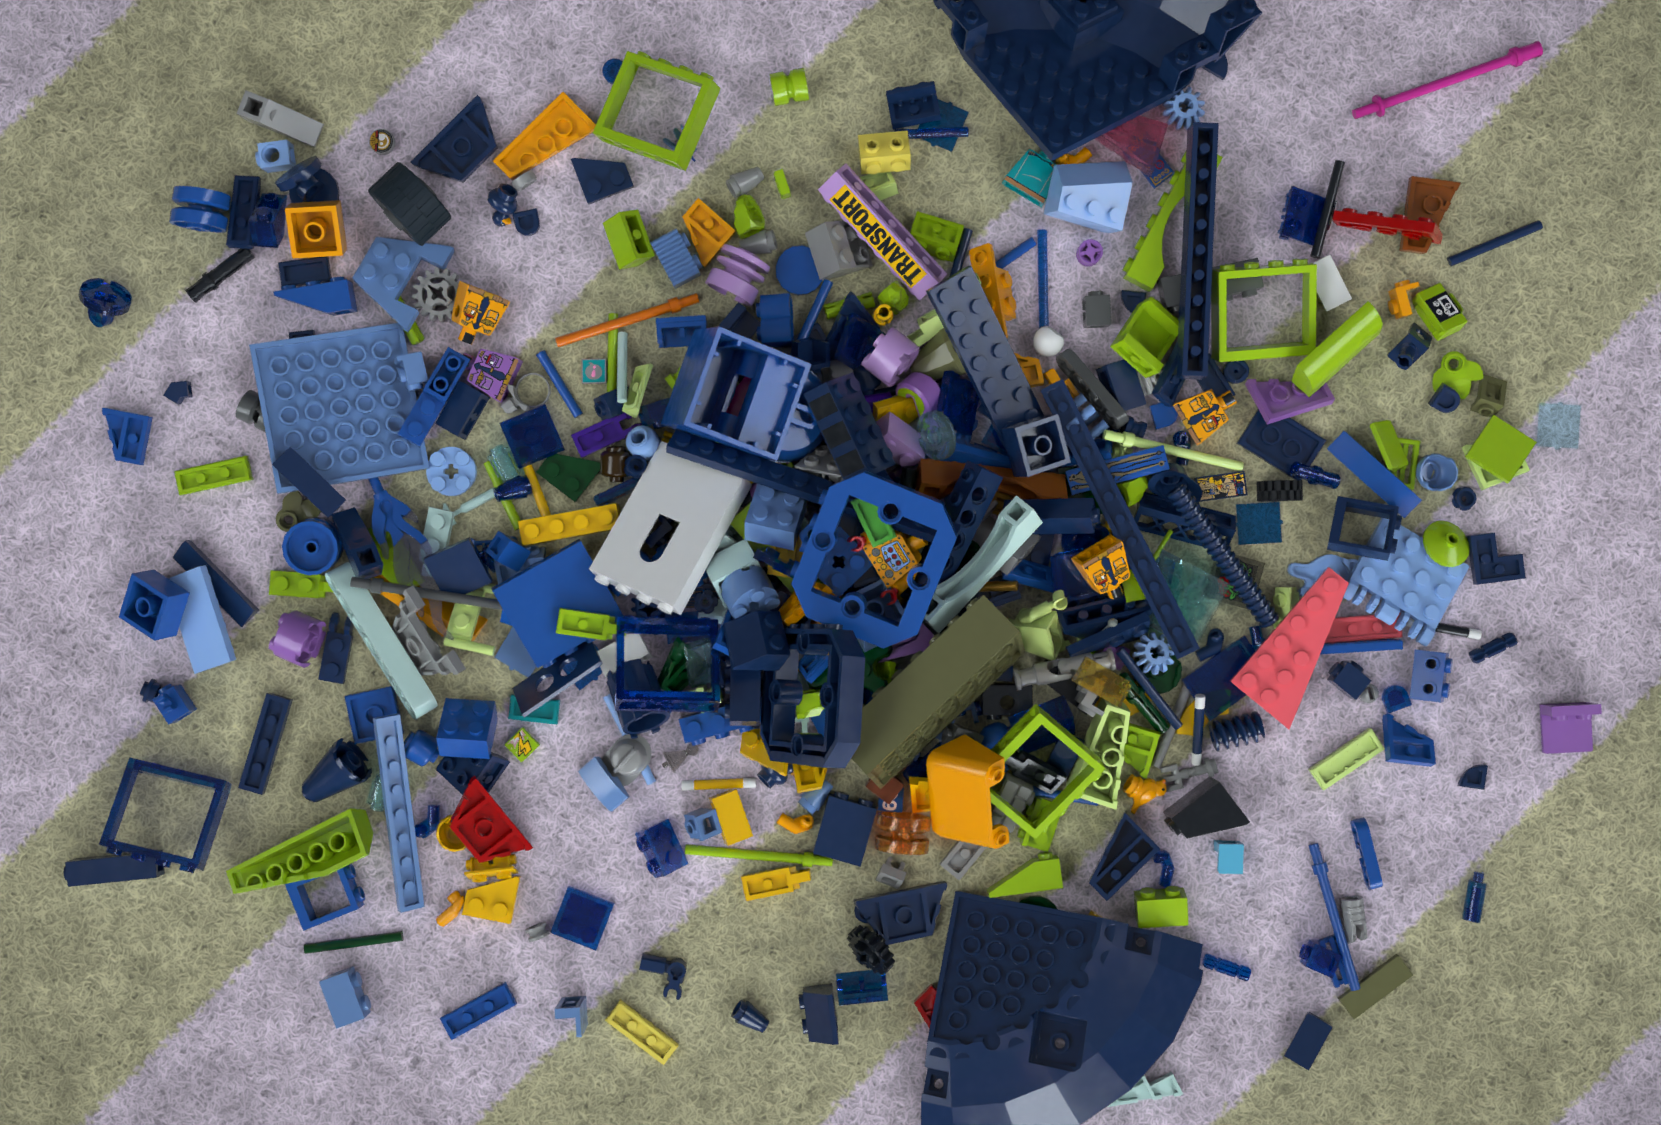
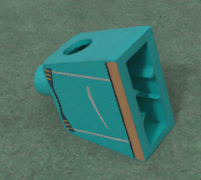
M1029 149L1005 176L1002 185L1042 208L1047 199L1053 167L1056 164L1051 162L1042 150L1036 153Z

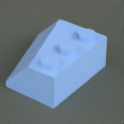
M1126 161L1054 165L1044 214L1104 233L1122 231L1133 183Z

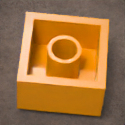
M341 200L290 203L285 208L292 258L343 256L347 251Z

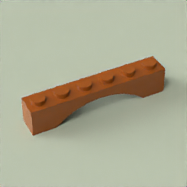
M920 458L917 466L915 490L938 500L945 498L952 492L966 463ZM977 464L1003 477L997 489L999 492L1014 497L1018 496L1020 499L1068 498L1066 478L1063 474L1041 472L1030 477H1014L1010 468Z

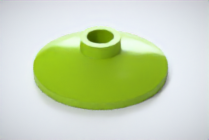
M1436 521L1425 529L1423 545L1433 561L1445 567H1456L1467 559L1469 555V542L1464 532L1458 526L1448 521Z

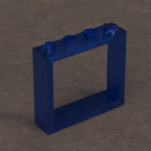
M633 615L617 617L615 628V711L718 713L720 704L719 651L712 648L718 634V619H710L708 617L686 619L681 616L674 618L649 616L646 618ZM624 633L710 636L711 692L624 690Z
M129 757L99 845L107 848L106 853L121 856L122 852L131 854V859L145 862L146 858L156 860V865L170 868L171 864L180 866L179 870L188 873H194L195 869L204 871L232 784L226 780ZM138 773L215 791L192 859L115 841Z

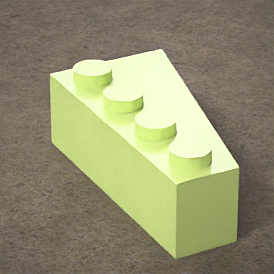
M1102 695L1097 708L1105 713L1103 716L1096 713L1092 718L1084 738V745L1101 758L1105 770L1097 781L1092 782L1086 788L1085 793L1080 798L1117 810L1118 790H1120V775L1124 762L1123 754L1131 712L1125 703ZM1078 756L1073 765L1066 786L1088 765L1080 756Z

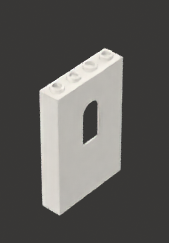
M661 441L589 570L596 576L595 580L604 586H608L610 583L616 586L615 589L628 596L632 593L637 595L636 598L647 605H650L651 602L657 604V608L667 614H671L673 611L681 615L752 484H750L749 480L666 453V445L668 443ZM661 514L679 522L662 556L654 562L644 561L640 556V550L659 515Z

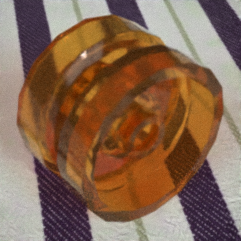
M878 812L876 826L884 832L876 834L875 849L902 855L928 854L929 839L921 834L930 831L931 817L911 812Z

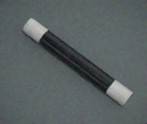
M1409 618L1406 627H1411L1414 619ZM1439 623L1435 632L1477 640H1480L1482 635L1481 630Z

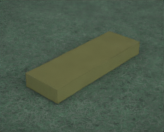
M1395 954L1359 981L1361 989L1356 991L1349 989L1339 996L1338 999L1351 1017L1356 1019L1412 977L1413 974L1400 956Z

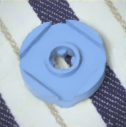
M445 447L430 456L426 475L428 482L435 491L446 496H458L470 489L475 482L477 476L476 463L466 451L457 447ZM451 464H453L455 469H458V474H454L452 479H450L448 474H445V469H449Z

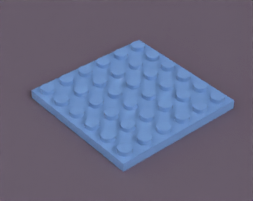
M399 323L249 345L271 464L291 447L330 485L429 468L425 441L418 447L398 435L399 430L417 402L415 391L409 392L405 382H400L397 368L401 366L400 364L395 365L394 362L396 356L408 354L404 330ZM272 465L277 494L299 491Z

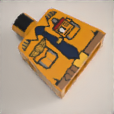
M459 281L451 316L452 321L463 326L458 339L472 345L477 332L490 336L510 301Z
M1209 389L1173 404V407L1196 445H1199L1229 420L1225 410L1236 404L1237 401L1230 390L1216 397L1213 390Z
M1110 534L1071 558L1076 568L1093 590L1099 594L1107 592L1110 599H1116L1123 594L1120 584L1129 579L1130 571L1121 540Z

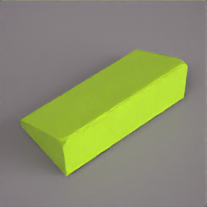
M1385 420L1371 423V431L1388 470L1393 472L1407 466L1409 462L1392 422Z

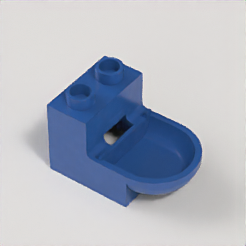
M719 326L694 330L661 424L713 442L725 444L773 462L788 463L798 461L807 454L812 453L824 439L804 396V393L818 387L822 382L810 371V363ZM741 375L750 378L751 381L739 415L735 416L726 412L734 397L738 378Z

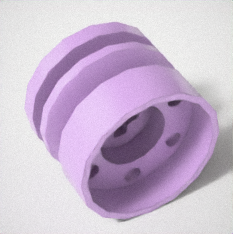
M724 244L721 251L728 257L718 255L717 261L725 268L724 270L712 268L705 283L723 295H726L727 291L736 295L735 301L752 306L759 291L750 283L751 281L763 283L765 278L757 272L768 274L770 266L760 260L758 256L743 248Z

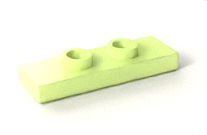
M1367 728L1308 770L1320 788L1325 790L1385 748L1373 730Z

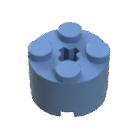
M749 566L750 570L742 571L740 568L728 575L722 582L721 596L733 619L755 611H770L779 606L778 594L763 568Z

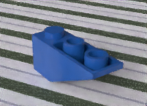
M333 277L327 283L310 281L305 283L306 286L296 288V285L282 286L280 291L273 292L276 297L333 316L358 312L353 282L345 279V277Z

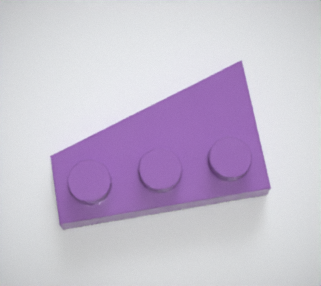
M1247 379L1245 383L1266 424L1331 405L1335 400L1326 383L1310 398L1293 382H1279V379L1257 382L1256 379Z

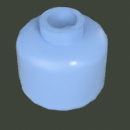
M645 425L633 428L626 438L628 451L632 455L642 456L646 462L651 460L661 443L657 433Z

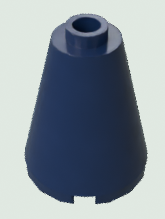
M343 738L334 742L302 783L303 796L309 801L319 802L367 781L371 777L372 768L368 769L364 761L369 760L359 746L350 740L347 743L343 742Z

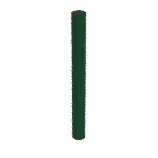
M403 931L304 944V953L309 954L404 941Z

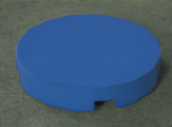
M803 245L793 246L785 250L778 258L776 277L781 287L788 293L797 296L806 295L815 291L823 280L819 279L809 247Z

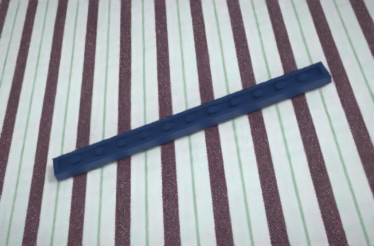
M1061 379L1041 389L1040 391L1051 413L1059 414L1065 440L1114 537L1123 542L1127 562L1177 660L1200 649L1064 380ZM1077 417L1080 424H1073L1067 430L1066 425Z
M676 429L666 445V453L819 504L823 489L828 490L832 484L836 483ZM850 495L843 513L858 517L851 503L856 497ZM891 503L885 505L884 510L888 516L895 517L898 515L896 505ZM902 517L896 524H892L894 530L929 542L933 541L937 532L935 529ZM952 522L957 535H959L961 524Z

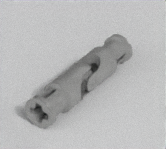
M1107 648L1105 652L1095 654L1089 652L1071 658L1033 664V667L1020 670L1013 668V676L1017 690H1021L1024 686L1034 684L1038 686L1067 680L1071 677L1093 675L1095 671L1104 669L1116 670V663L1112 649ZM1058 666V675L1049 672V670Z

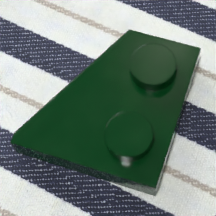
M679 637L675 639L658 677L661 689L674 699L709 664Z

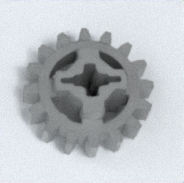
M435 267L434 274L426 270V278L418 276L421 283L420 285H413V288L418 290V293L413 294L412 298L419 300L414 306L417 309L423 308L420 313L422 316L425 317L429 314L431 321H435L438 317L440 322H445V316H448L450 319L452 316L455 300H452V291L455 288L456 297L459 276L456 273L451 275V271L447 268L442 273L438 267ZM437 279H445L441 283H432V281ZM434 288L435 290H439L440 292H442L444 298L447 301L437 298L438 296L435 294L436 292H434L432 289ZM425 290H427L428 297L426 300L424 298ZM439 306L448 307L443 311H435Z

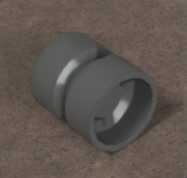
M249 390L244 394L237 406L236 418L249 425L254 423L257 429L265 432L259 395L257 392Z

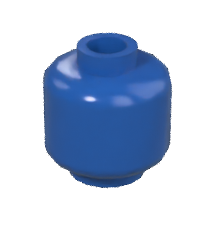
M417 730L415 733L411 731L406 737L404 748L405 756L408 760L419 766H425L429 761L434 763L439 756L437 740L423 730Z

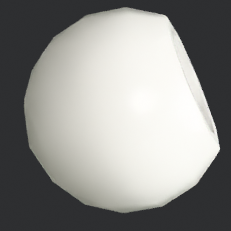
M1050 326L1041 327L1033 337V346L1042 356H1054L1061 351L1064 345V337Z

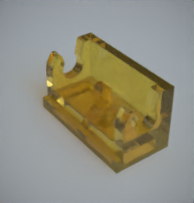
M1086 656L1071 680L1119 708L1132 686L1130 681Z

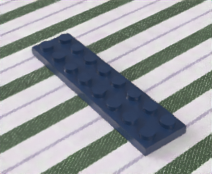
M967 266L926 290V293L1007 453L1001 429L1044 414L972 266Z

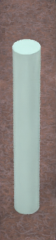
M618 332V403L627 402L628 334L626 332Z

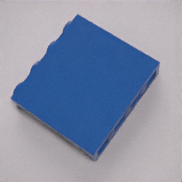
M580 539L491 588L537 668L541 666L547 668L557 661L556 658L562 654L568 656L579 649V644L585 641L591 643L596 640L557 634L556 626L559 607L608 614L616 617V623H621V620L625 619L608 587L595 580L596 576L589 570L593 561Z

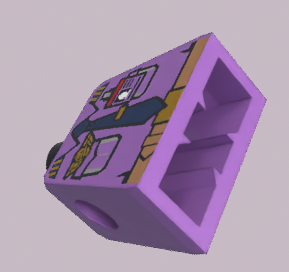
M480 349L477 357L464 353L463 355L470 359L466 367L470 371L467 381L502 403L510 392L508 385H513L523 361L516 357L485 349Z

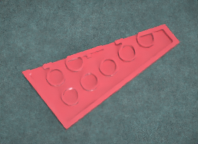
M1330 567L1326 568L1230 680V682L1289 730L1349 584Z

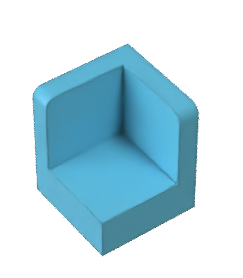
M1214 840V850L1218 853V873L1243 874L1244 844L1240 841Z

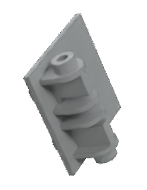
M827 445L817 446L812 453L807 454L795 465V468L800 471L836 483L843 480Z

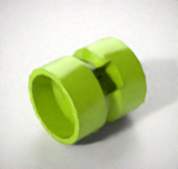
M804 67L791 70L787 76L783 71L769 73L775 106L789 104L790 98H793L795 102L809 100Z

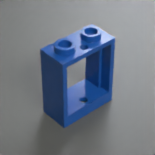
M352 864L337 870L350 905L320 917H316L304 887L305 883L317 878L285 884L303 931L355 911L365 905L363 902L365 900V893L361 886L357 887L354 879L356 871Z

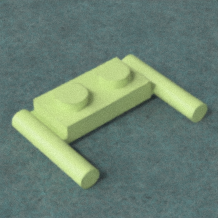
M490 583L466 595L485 597V593L494 594L491 588L496 586V584ZM459 603L454 604L446 630L447 635L444 639V646L491 656L494 655L495 646L471 641L481 607Z

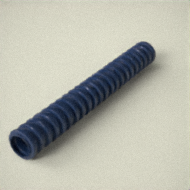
M1185 483L1173 487L1168 492L1167 498L1172 499V505H1176V510L1181 512L1180 516L1185 518V523L1190 524L1189 529L1194 530L1193 534L1198 536V541L1203 542L1202 547L1207 549V554L1212 555L1211 559L1216 561L1217 567H1221L1220 572L1225 573V579H1229V584L1234 585L1233 590L1238 591V597L1242 598L1246 608L1251 610L1250 613L1252 616H1255L1256 622H1260L1259 626L1261 628L1273 625L1279 618L1278 612H1274L1275 608L1270 606L1271 603L1269 600H1266L1265 594H1261L1262 590L1257 588V583L1252 582L1253 577L1248 576L1249 572L1244 570V565L1242 563L1239 564L1240 559L1235 557L1236 554L1234 551H1231L1230 545H1226L1227 541L1222 539V534L1217 533L1218 528L1213 527L1214 523L1208 520L1209 516L1207 514L1204 515L1205 510L1199 508L1200 503L1195 502V496H1191V491L1186 490L1187 485Z

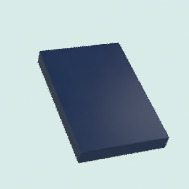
M1257 409L1236 444L1292 479L1302 480L1326 440L1290 417L1266 424L1259 409Z

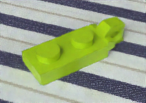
M270 570L269 595L325 598L326 592H333L327 583L325 575H305L298 572Z
M559 607L556 633L606 640L612 639L613 634L626 636L627 624L616 623V617L608 614Z

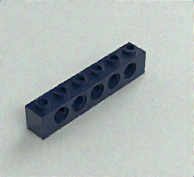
M968 460L945 504L951 521L961 524V529L938 585L956 573L1003 477L989 469ZM928 541V545L924 547L919 564H924L932 542ZM918 572L914 580L918 584H924L928 581L925 573ZM908 587L900 596L909 601L913 590Z

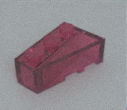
M1139 115L1095 138V140L1111 152L1113 151L1125 159L1124 161L1130 165L1132 164L1150 178L1154 171L1168 124Z

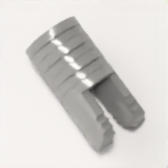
M1358 895L1341 897L1343 926L1347 943L1356 942V936L1360 941L1366 940L1367 928L1363 897Z

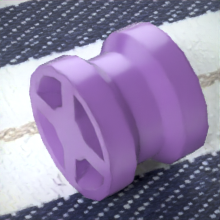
M1094 239L1083 241L1076 251L1078 262L1086 267L1095 265L1103 255L1101 244Z

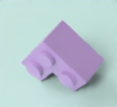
M888 412L876 421L877 425L881 428L887 447L893 454L894 462L901 467L915 466L919 463L920 458L925 459V436L891 412Z

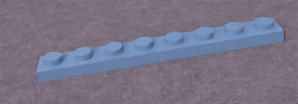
M395 713L373 718L397 909L402 913L425 907L401 717L400 714Z

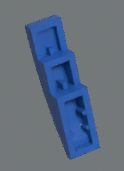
M1343 431L1327 448L1328 451L1388 505L1398 506V513L1403 518L1422 501L1346 431Z

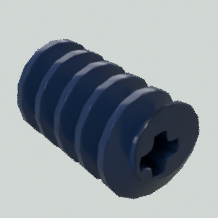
M1253 711L1251 716L1244 713L1241 719L1235 715L1231 721L1228 718H1223L1222 724L1219 720H1214L1212 726L1209 724L1210 738L1217 752L1220 750V744H1223L1226 750H1228L1231 741L1237 748L1239 747L1240 739L1243 740L1245 745H1248L1249 737H1252L1255 743H1258L1259 735L1265 738L1263 722L1257 711Z

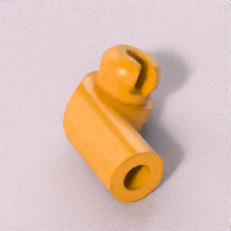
M1084 147L1076 155L1066 153L1055 159V164L1085 163L1092 157V154Z

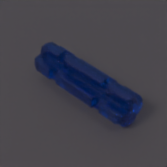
M1205 954L1202 965L1207 969H1215L1216 972L1234 978L1237 976L1238 979L1248 981L1250 978L1251 969L1249 967L1239 966L1237 963L1222 958L1217 959L1210 954Z

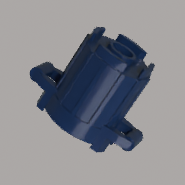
M641 659L629 660L619 664L621 669L616 673L612 674L610 670L606 675L608 679L606 683L623 732L630 734L631 739L638 738L637 734L650 730L652 734L659 732L660 726L670 718V712L650 661L648 660L647 664H642Z

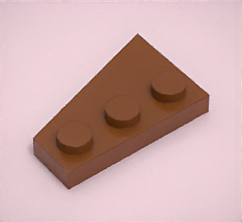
M1411 176L1408 181L1404 215L1408 217V220L1416 221L1419 217L1430 218L1439 228V224L1461 182ZM1401 234L1399 251L1425 254L1432 243V238L1422 236L1418 241L1408 239V237Z

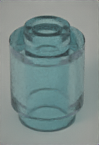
M500 444L489 450L491 454L487 458L498 478H501L503 483L521 474L519 471L520 466L510 446L504 447L503 444Z
M377 773L375 779L371 781L366 803L370 805V809L384 812L380 773Z

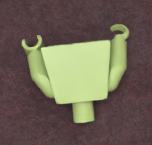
M1057 590L1053 593V601H1045L1031 608H1023L1019 611L1015 620L1007 618L1020 631L1026 652L1049 660H1055L1059 652L1065 651V647L1071 645L1069 640L1064 641L1057 611L1051 610L1053 608L1057 610L1066 609L1068 602L1063 590Z

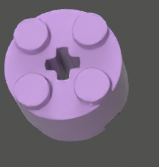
M892 327L886 335L880 334L873 343L874 351L863 359L861 365L885 385L892 387L900 380L897 375H900L903 371L906 373L919 354L918 349L920 347Z

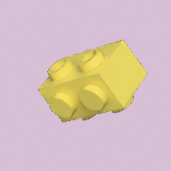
M908 131L858 135L861 175L911 170Z

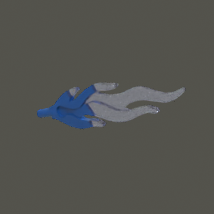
M379 478L368 479L375 493L373 495L374 507L372 512L373 534L380 545L383 557L388 559L389 546L386 540V531L390 533L393 542L394 573L398 583L413 586L414 579L422 588L440 590L436 582L428 574L421 557V549L425 551L426 556L433 553L429 541L420 531L403 519V517H406L414 523H418L417 516L406 504L392 497L384 490ZM428 599L433 624L443 636L453 640L454 637L446 629L442 621V601ZM424 606L418 611L420 617L424 616Z

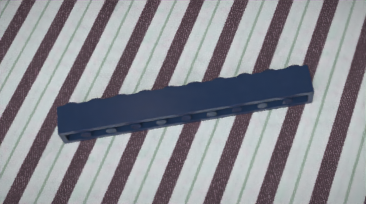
M1193 122L1187 129L1176 379L1201 380L1208 376L1219 123Z

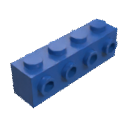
M761 695V698H760V723H761L762 695ZM725 705L712 708L708 712H698L678 719L684 742H691L692 746L705 743L707 737L714 735L716 739L730 736L729 731L739 729L740 733L754 729V726H730V719L725 718Z

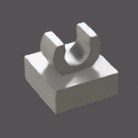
M889 857L885 864L883 863L876 881L899 889L907 873L903 871L905 863L901 861L899 867L894 868L891 866L892 857Z

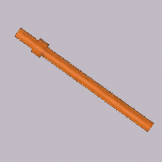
M697 293L680 299L677 297L668 299L667 303L557 337L555 340L557 346L562 347L671 312L674 314L682 311L681 308L700 303Z

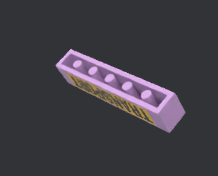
M846 163L818 189L824 200L838 211L840 217L849 223L856 231L858 237L872 248L874 254L883 260L890 268L891 273L898 277L905 284L908 291L916 296L919 301L927 294L926 290L940 283L947 275L941 266Z

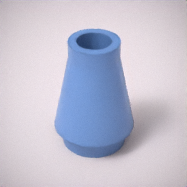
M825 779L822 789L804 792L800 795L801 799L798 803L813 815L815 811L819 812L833 786Z

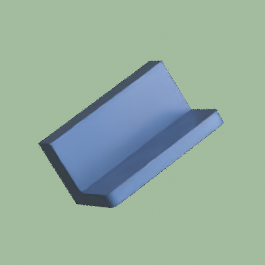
M586 996L562 997L555 1007V1019L575 1018L577 1037H582L588 1026Z

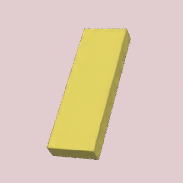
M621 999L605 1019L606 1022L663 1065L679 1046L676 1041Z

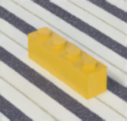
M615 503L518 521L522 546L611 531L621 513L620 506Z

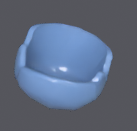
M1430 454L1422 457L1417 464L1416 478L1425 489L1444 491L1451 488L1457 481L1458 468L1452 458L1441 454Z

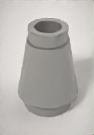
M757 166L730 175V179L726 180V185L732 196L737 198L747 194L763 181L764 175Z
M764 229L739 241L740 248L753 254L772 253V250L778 248L773 230L767 231Z

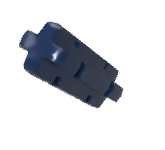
M1506 633L1501 636L1502 638H1496L1480 646L1481 649L1476 648L1470 651L1469 657L1473 663L1478 664L1487 657L1490 658L1505 651L1506 647L1511 648L1517 645L1516 636L1513 633Z

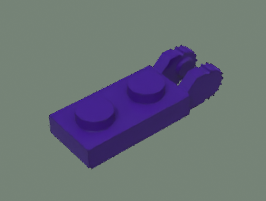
M623 413L576 432L571 437L580 457L584 458L626 439L628 433L633 428L641 426L642 423L634 424L623 430L620 422L634 418Z

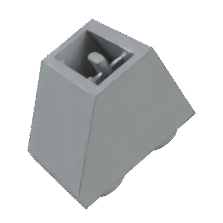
M844 220L824 222L805 233L820 280L838 278L873 266L865 241L861 240L856 231Z

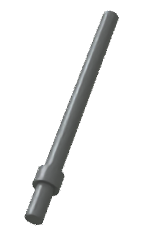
M352 577L350 583L351 587L369 589L370 592L378 594L388 592L403 595L404 590L411 587L384 582V579L372 578L370 580ZM415 587L421 598L502 610L497 599Z

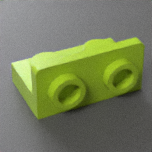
M917 211L910 234L930 256L942 261L953 262L964 225Z
M1035 796L1032 804L1026 806L1025 814L1028 815L1027 819L1032 822L1052 801ZM1057 817L1051 823L1047 832L1040 834L1036 839L1019 827L1017 837L1020 838V844L1048 852L1060 817Z

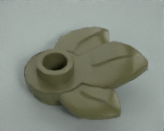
M299 491L290 492L282 501V509L276 515V524L282 531L288 532L292 526L307 518L318 517L321 511L310 500H302ZM285 516H291L293 523H287Z

